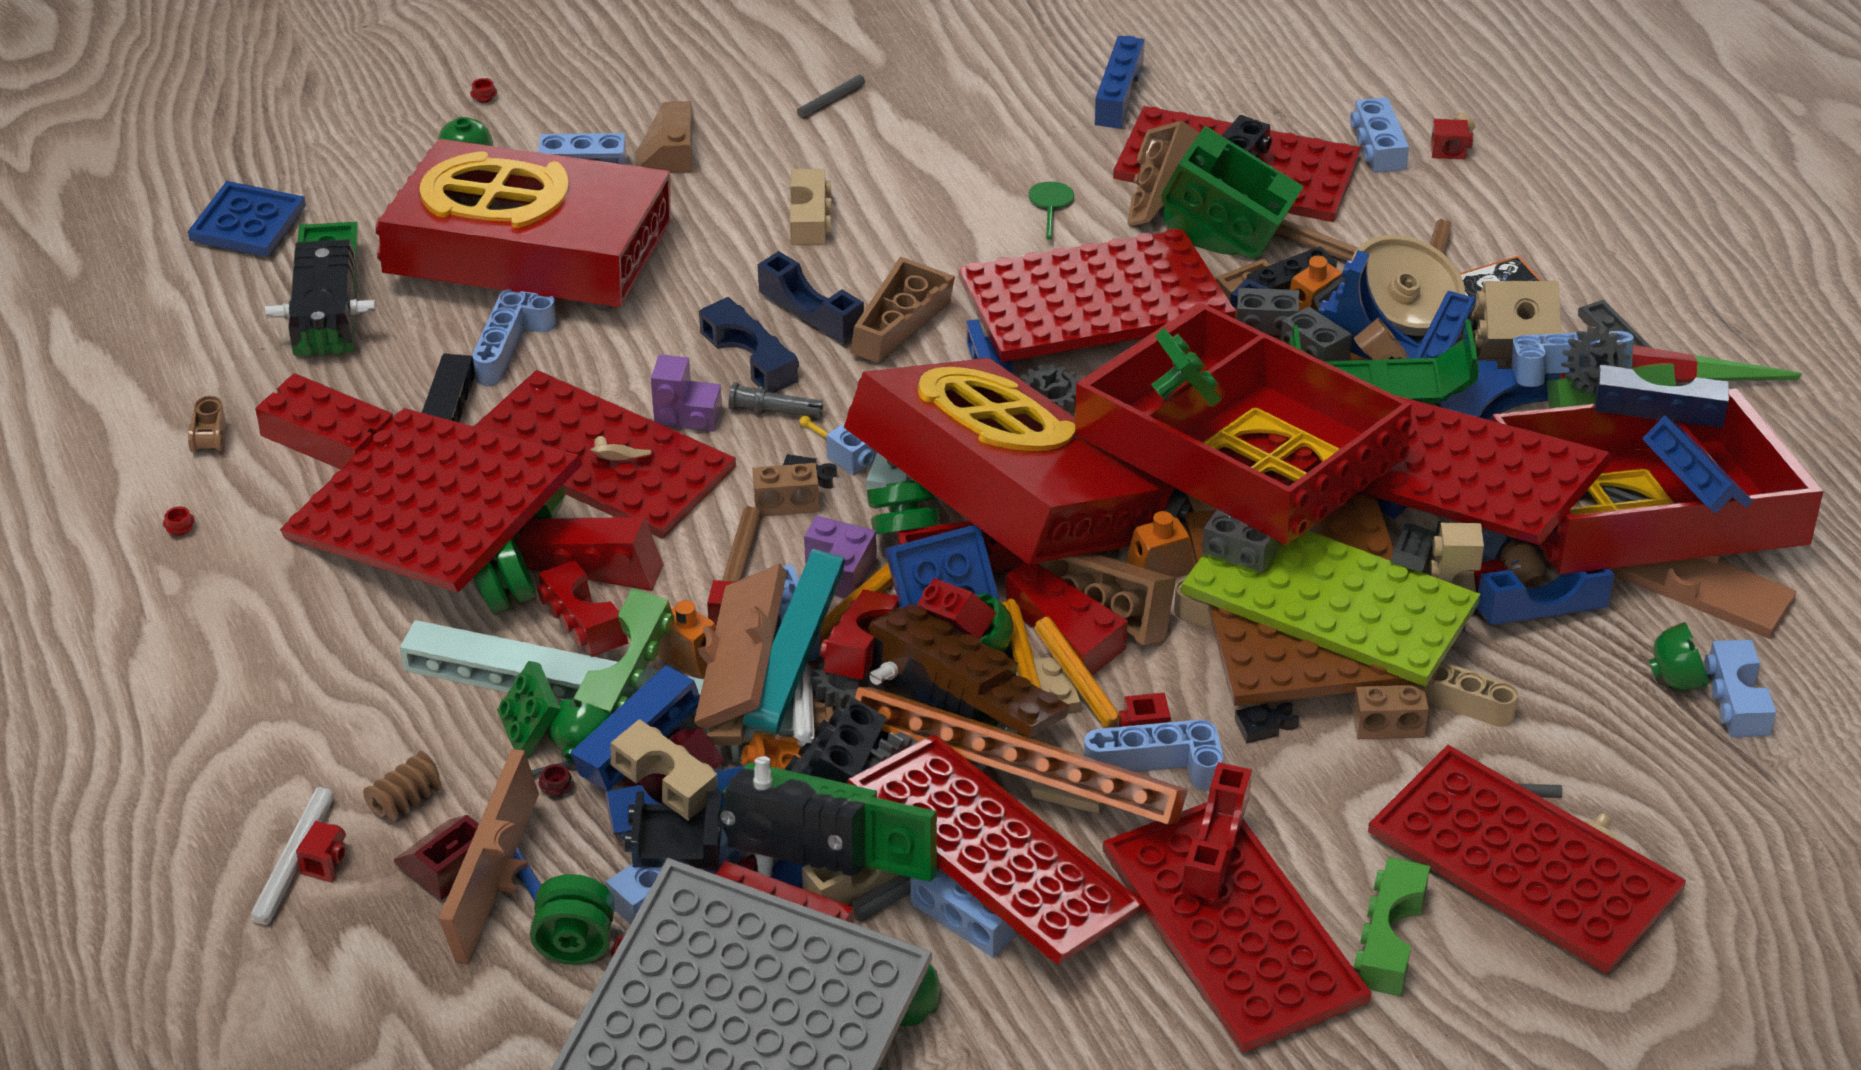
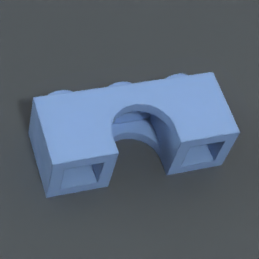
M1752 639L1712 641L1710 654L1706 655L1704 659L1706 673L1711 675L1713 698L1718 699L1720 704V720L1722 724H1726L1730 737L1770 736L1776 715L1769 689L1752 688L1755 686L1760 666Z

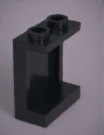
M637 791L635 804H629L628 825L632 826V831H626L625 852H631L632 866L662 868L667 858L695 868L718 869L722 825L719 823L717 815L723 808L722 791H708L706 806L689 821L667 805L646 804L644 792Z

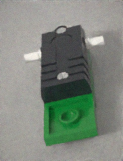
M358 222L299 225L298 242L295 244L291 300H289V303H283V305L265 306L266 319L277 317L289 318L288 329L293 355L311 356L313 354H320L322 356L327 353H335L337 355L344 352H354L356 315L364 312H376L375 299L357 301Z
M764 756L757 757L755 763H748L729 780L728 786L722 791V798L726 805L718 812L717 817L727 836L728 847L755 853L758 873L771 877L773 875V858L801 865L808 863L810 867L818 869L825 867L827 871L835 873L842 871L844 875L848 876L860 873L865 867L929 882L937 876V811L879 799L878 790L770 767V758Z

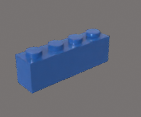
M665 665L570 752L579 775L605 791H609L625 776L611 766V742L639 719L650 727L657 728L664 737H667L697 709L700 694L695 681Z

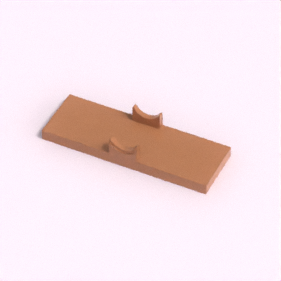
M1722 555L1609 568L1616 577L1770 639L1794 602L1797 592L1794 589L1721 560Z
M780 563L725 586L715 632L709 625L703 627L706 646L699 648L698 651L707 663V668L694 720L695 724L701 727L702 730L759 708L787 571Z
M511 749L438 918L455 962L469 963L498 892L518 893L517 887L513 884V879L517 872L529 866L527 860L513 859L539 796L524 750Z

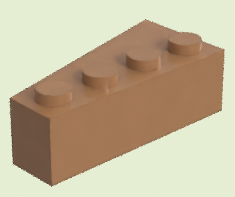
M900 256L855 324L850 353L879 363L951 302L955 276Z
M1095 553L1044 562L1045 569L1127 620V632L1136 637L1135 640L1140 644L1150 645L1165 642L1176 582L1175 577Z

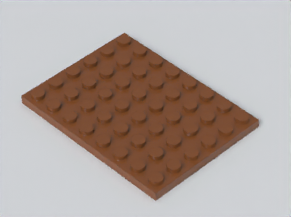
M1366 494L1354 495L1343 506H1339L1328 514L1324 520L1319 521L1308 529L1311 532L1391 561L1394 549L1376 497ZM1216 510L1185 513V525L1190 537L1196 564L1203 556V529ZM1208 604V611L1234 706L1353 693L1356 691V687L1419 685L1388 673L1385 668L1374 664L1372 666L1320 647L1314 642L1299 639L1278 631V629ZM1435 673L1428 684H1434Z

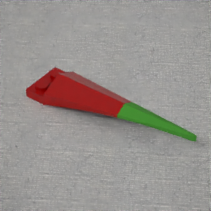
M1633 345L1631 368L1659 363L1674 364L1676 383L1692 382L1696 377L1721 381L1798 380L1802 373ZM1560 373V379L1565 378L1566 373Z

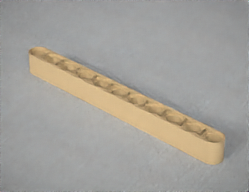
M1186 578L1180 580L1175 587V615L1184 621L1214 630L1208 611V603L1182 594L1181 587ZM1442 661L1435 672L1434 684L1424 686L1427 703L1494 726H1508L1514 721L1519 693L1509 683Z

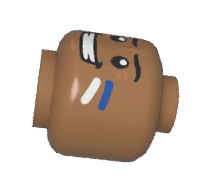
M1512 542L1501 550L1502 555L1499 558L1507 570H1511L1525 587L1534 588L1543 581L1546 566L1532 544Z

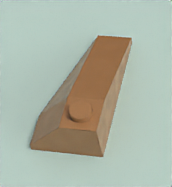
M691 101L663 102L635 153V166L668 170L670 173L692 172Z
M1182 120L1149 129L1145 134L1137 158L1141 168L1140 173H1137L1134 177V183L1138 185V188L1131 197L1128 224L1130 226L1150 222L1163 206L1161 194L1178 163L1199 135L1198 131Z

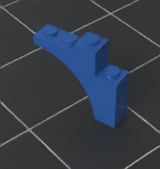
M1358 250L1353 261L1347 260L1341 277L1346 279L1345 283L1341 282L1338 290H1333L1329 301H1322L1318 313L1352 334L1350 352L1371 359L1358 346L1354 337L1375 319L1379 318L1392 332L1395 339L1404 347L1408 359L1414 358L1420 344L1392 325L1380 310L1368 281L1369 254Z
M1478 361V381L1462 392L1454 393L1448 397V401L1436 403L1435 406L1491 420L1493 414H1500L1524 404L1548 401L1546 381L1560 379V373H1545L1542 385L1527 387L1516 382L1512 369H1498L1497 361Z

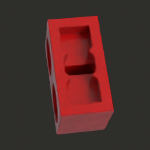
M935 578L924 589L922 597L916 604L925 608L933 616L950 622L953 627L968 635H973L979 640L997 614L973 592Z

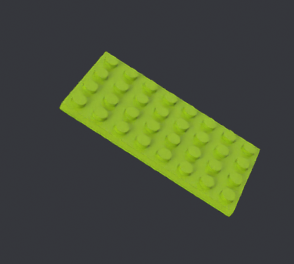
M1309 530L1288 545L1279 542L1278 552L1264 572H1259L1240 564L1236 565L1226 562L1225 559L1216 558L1210 554L1209 556L1203 555L1183 581L1181 593L1273 627L1278 629V631L1299 639L1314 642L1320 647L1372 666L1374 664L1385 668L1388 673L1425 687L1480 601V594L1420 571L1391 563L1390 560Z

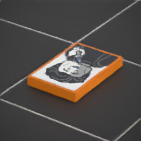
M1519 256L1460 273L1465 286V295L1476 298L1477 291H1481L1485 281H1542Z

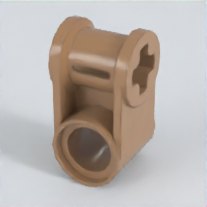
M1379 318L1375 319L1354 337L1355 342L1362 351L1373 360L1389 359L1392 356L1395 359H1408L1404 347L1395 339L1392 332Z
M204 396L199 398L194 404L192 422L188 430V444L191 452H197L198 449H216L217 452L224 451L227 424L222 401L216 396Z

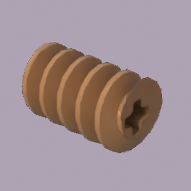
M419 751L416 756L408 758L405 764L398 765L395 771L386 773L384 779H377L373 786L364 788L365 801L377 816L383 817L386 815L390 820L396 821L399 817L396 808L405 814L409 812L408 802L413 806H417L420 804L419 795L425 799L431 797L429 786L435 791L441 790L442 784L439 779V772L428 754L424 751Z

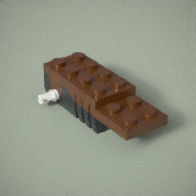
M910 604L906 607H898L884 614V616L876 618L869 625L868 630L870 634L875 636L872 667L870 668V674H872L870 675V680L873 684L878 685L886 680L928 705L933 704L935 708L978 722H983L993 717L1028 738L1067 717L1070 705L1058 699L1055 694L1046 692L1031 684L1027 678L1015 675L1018 667L1016 661L1008 658L1004 652L983 644L977 637L958 630L950 622L933 616L919 605Z

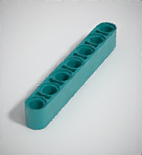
M812 549L772 644L759 708L745 713L744 726L774 735L779 733L841 580L845 566V557Z

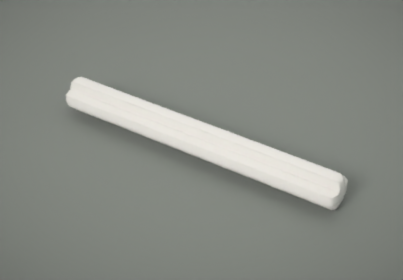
M808 661L792 698L794 738L797 739V744L800 746H804L805 743H813L815 738L811 686L812 673Z
M323 787L315 789L251 912L254 923L266 926L271 922L299 867L296 854L298 846L315 820L323 821L334 799L331 789H324Z

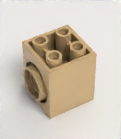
M1485 281L1481 291H1477L1476 307L1471 316L1472 320H1477V330L1473 331L1475 347L1478 348V358H1512L1513 339L1517 336L1561 334L1559 281Z

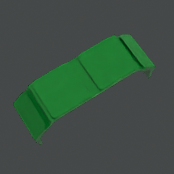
M1465 319L1463 339L1436 358L1324 361L1395 396L1423 403L1448 401V397L1454 393L1458 394L1477 382L1479 363L1470 319ZM1293 325L1292 336H1289V345L1305 352L1301 349L1298 325Z

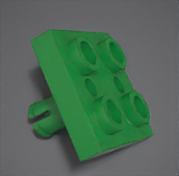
M1165 327L1159 331L1155 337L1174 362L1172 363L1174 365L1173 368L1157 381L1151 383L1162 399H1167L1171 393L1187 381L1188 384L1191 383L1211 407L1221 401L1222 398L1214 389L1219 385L1208 370L1202 372L1206 366L1194 352L1186 353L1190 348L1181 336L1177 334L1172 337Z
M528 661L522 672L516 677L506 697L500 702L497 711L513 749L524 750L527 758H529L559 712L560 707L540 663Z

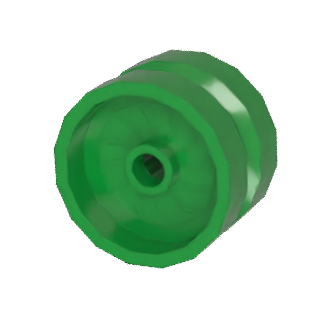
M915 480L886 484V487L867 490L869 507L873 509L889 507L890 513L874 515L871 518L872 530H876V535L942 525L939 508L935 506L919 508V502L931 501L937 496L918 482H915Z
M513 537L495 555L496 559L492 558L473 577L481 596L494 616L510 609L511 599L507 590L508 587L516 601L521 604L537 598L532 578Z
M564 874L548 879L541 884L536 893L535 914L530 928L531 944L538 953L550 960L563 964L581 965L597 960L606 953L610 945L611 923L615 911L614 895L607 886L598 880L583 875Z

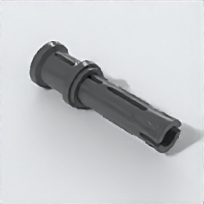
M737 382L732 383L729 394V409L735 410L736 407L753 409L754 413L758 414L760 412L763 413L764 410L817 419L822 417L820 411H823L824 401L821 399L816 400L767 392V389L763 386H758L756 389L739 386Z

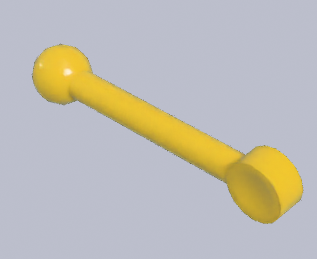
M808 416L800 418L799 423L802 427H809L826 439L828 433L812 423Z

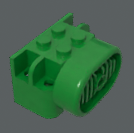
M1204 126L1178 163L1161 194V200L1164 204L1163 216L1169 229L1184 230L1195 247L1220 254H1241L1247 258H1257L1264 251L1304 186L1207 126Z

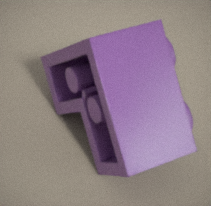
M659 354L651 376L654 422L663 426L715 431L722 410L721 384L691 381L689 357Z
M816 515L804 535L805 564L812 549L845 557L842 577L834 595L845 599L861 586L877 559L876 530Z

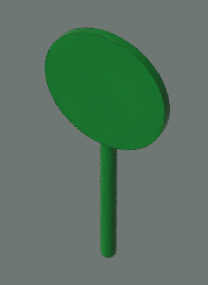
M1054 181L1038 183L1030 188L1028 194L1033 204L1042 208H1048L1047 240L1052 238L1053 209L1065 207L1074 199L1072 188L1066 184Z

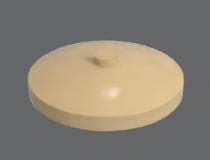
M1403 235L1377 236L1364 242L1351 259L1353 261L1358 250L1369 254L1367 273L1373 297L1380 310L1387 317V320L1406 335L1425 336L1448 290L1465 295L1464 282L1455 265L1438 249L1416 238Z

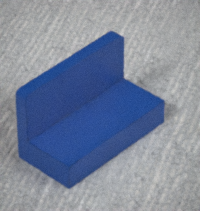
M968 320L966 344L971 359L990 358L1014 375L1011 361L1001 362L989 336L984 337L979 320Z

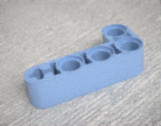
M509 289L499 295L473 351L475 379L480 385L491 386L501 381L523 330L546 332L556 326L553 296H539L536 293L520 291V293L511 292Z
M1609 331V334L1611 332L1619 334L1617 342H1625L1627 344L1622 353L1630 355V358L1623 360V365L1631 368L1633 335L1623 331ZM1577 333L1521 335L1513 339L1512 371L1516 382L1522 386L1534 387L1544 383L1545 373L1569 372V368L1561 366V363L1568 361V356H1565L1562 352L1563 350L1571 349L1567 341L1569 339L1578 340ZM1601 340L1592 341L1587 345L1593 347L1595 343H1599Z
M1206 720L1096 729L1087 733L1084 740V756L1133 772L1187 767L1192 784L1196 788L1205 791L1210 789L1217 763H1223V752L1217 729L1214 724Z

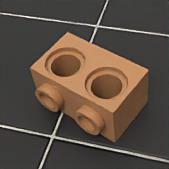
M816 463L752 468L754 503L760 509V517L819 512Z
M1424 686L1356 687L1353 720L1357 739L1425 738L1429 709Z

